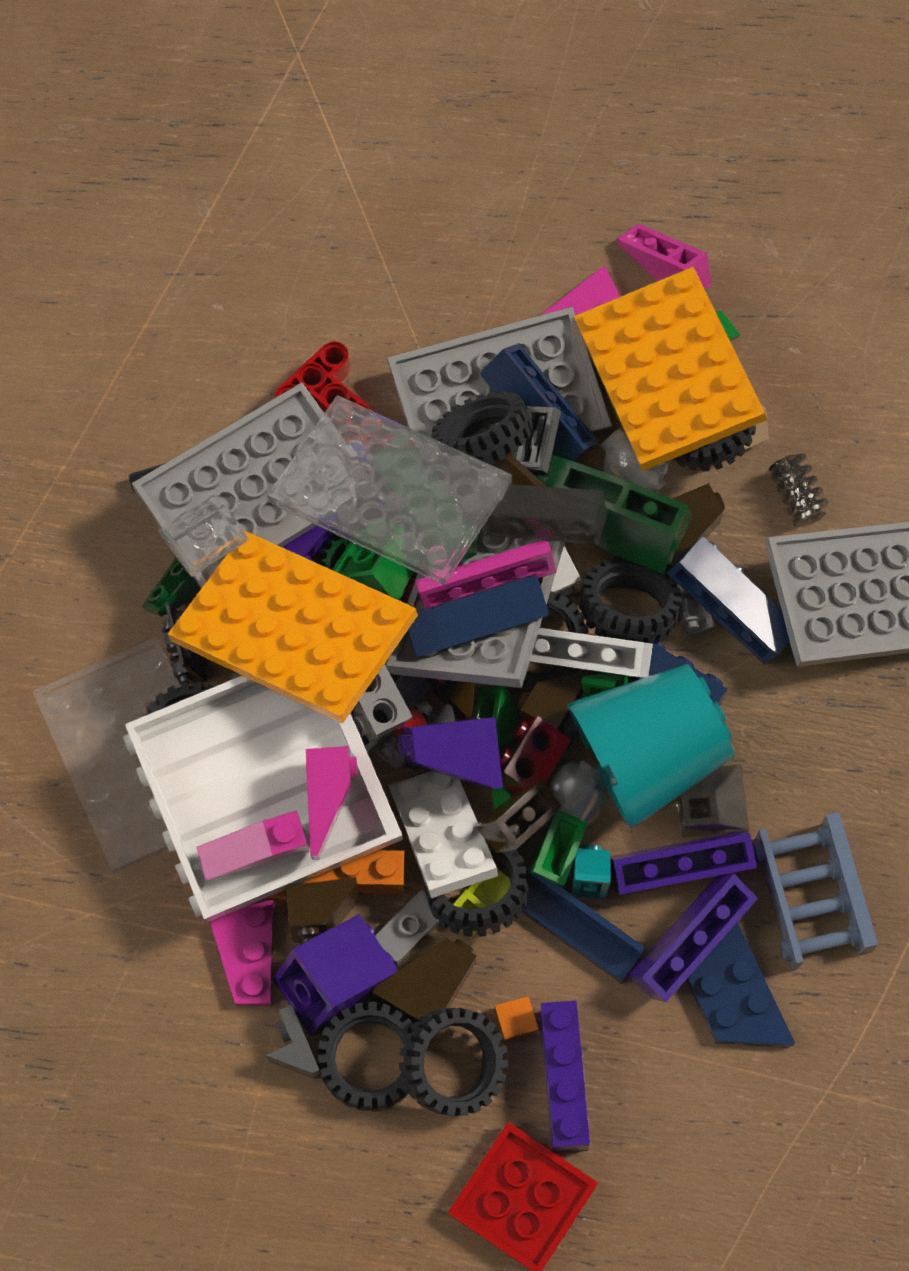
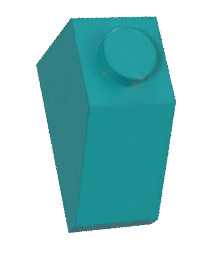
M582 845L581 848H578L573 861L571 895L576 898L605 900L611 878L610 851L602 850V847L599 845Z

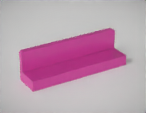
M540 540L418 579L416 584L423 606L427 608L534 573L538 578L557 573L548 541Z

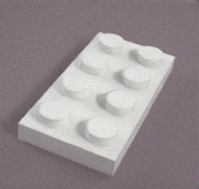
M430 771L388 785L431 898L498 876L496 865L486 841L476 828L478 822L460 779Z

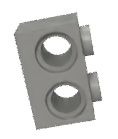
M385 664L371 682V692H364L353 708L356 728L362 736L366 735L369 743L405 726L412 719V715ZM373 710L383 711L387 716V723L376 721L373 717Z

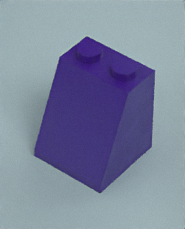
M476 718L401 727V735H397L396 742L399 756L404 755V762L481 787L503 788L495 718Z
M360 914L294 948L272 980L289 1005L293 1006L297 1017L309 1035L313 1036L327 1027L330 1020L334 1016H338L343 1009L347 1007L348 1009L352 1008L354 1004L362 1003L370 998L375 986L393 975L398 969L392 956L385 952L376 939L372 927L365 923Z

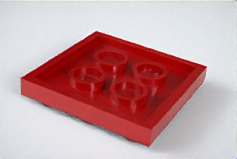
M507 1122L448 1211V1215L527 1270L543 1271L597 1187L598 1182L510 1122Z

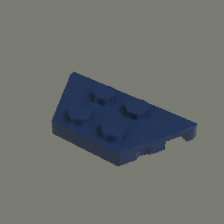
M737 922L686 981L716 1044L744 1043L750 1046L778 1045L783 1048L792 1047L795 1041Z

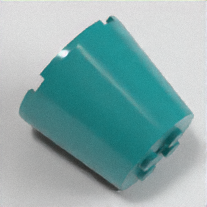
M689 664L567 704L586 748L591 746L599 761V764L595 765L598 773L630 829L645 821L735 757L730 742L732 735L724 722L726 720L725 715L718 702L713 703L711 700V692L702 676L698 678Z

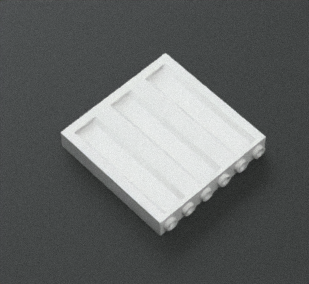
M240 676L125 724L129 734L123 736L124 742L130 755L137 753L142 765L136 768L137 774L143 787L150 785L155 797L149 800L150 806L157 820L163 817L168 829L162 832L165 843L170 852L177 851L181 863L175 865L183 885L188 882L190 883L194 893L193 896L188 897L195 916L203 915L207 923L286 890L285 886L300 884L403 840L400 828L351 714L348 715L342 724L255 681ZM348 746L350 756L357 757L358 777H351V789L320 859L312 860L310 856L305 749ZM297 810L308 844V851L206 882L197 846L258 822Z

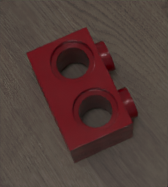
M539 716L528 722L522 721L512 734V738L515 741L509 750L506 748L499 755L503 786L516 795L540 779L546 782L571 739ZM533 736H536L541 741V750H538L533 745ZM516 763L524 768L525 778L517 774L515 769Z

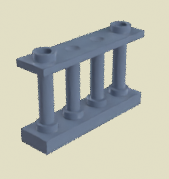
M840 813L826 815L818 831L775 841H769L766 828L760 829L755 837V842H752L756 862H761L783 937V941H780L781 954L785 962H790L791 970L800 968L804 962L802 954L851 944L852 947L856 946L859 955L873 952L878 946V942ZM816 845L828 848L831 858L828 860V864L783 874L778 873L774 855ZM829 877L832 880L837 879L840 889L837 897L788 908L783 888ZM839 910L842 913H847L850 926H847V930L800 941L797 940L792 921Z

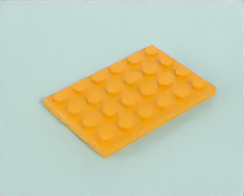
M694 267L574 316L584 343L642 471L767 420L763 407Z
M244 531L169 631L168 636L171 642L343 724L418 614L416 608Z

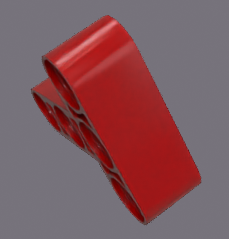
M332 341L323 345L275 392L274 399L298 384L303 383L331 424L344 435L372 437L374 418L371 408L341 383L350 370L348 348L341 342ZM334 358L342 360L338 364H330L328 362ZM312 379L319 381L318 384L313 386L306 384L307 381ZM335 399L341 400L343 402L342 404L337 406L328 404L330 401ZM355 420H364L365 422H367L363 426H355L352 424V422H354Z

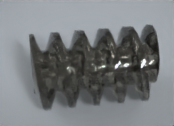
M805 453L786 456L773 463L768 470L771 471L770 477L773 482L777 483L776 489L778 493L782 494V502L788 505L786 510L789 516L793 517L792 523L794 527L808 526L821 520L826 515L822 508L829 503L827 498L817 500V497L823 493L822 487L811 488L818 481V478L816 476L806 477L813 468L811 464L800 465L807 459Z

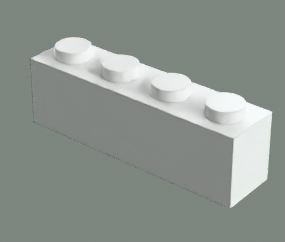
M539 628L530 661L645 678L649 676L653 644Z

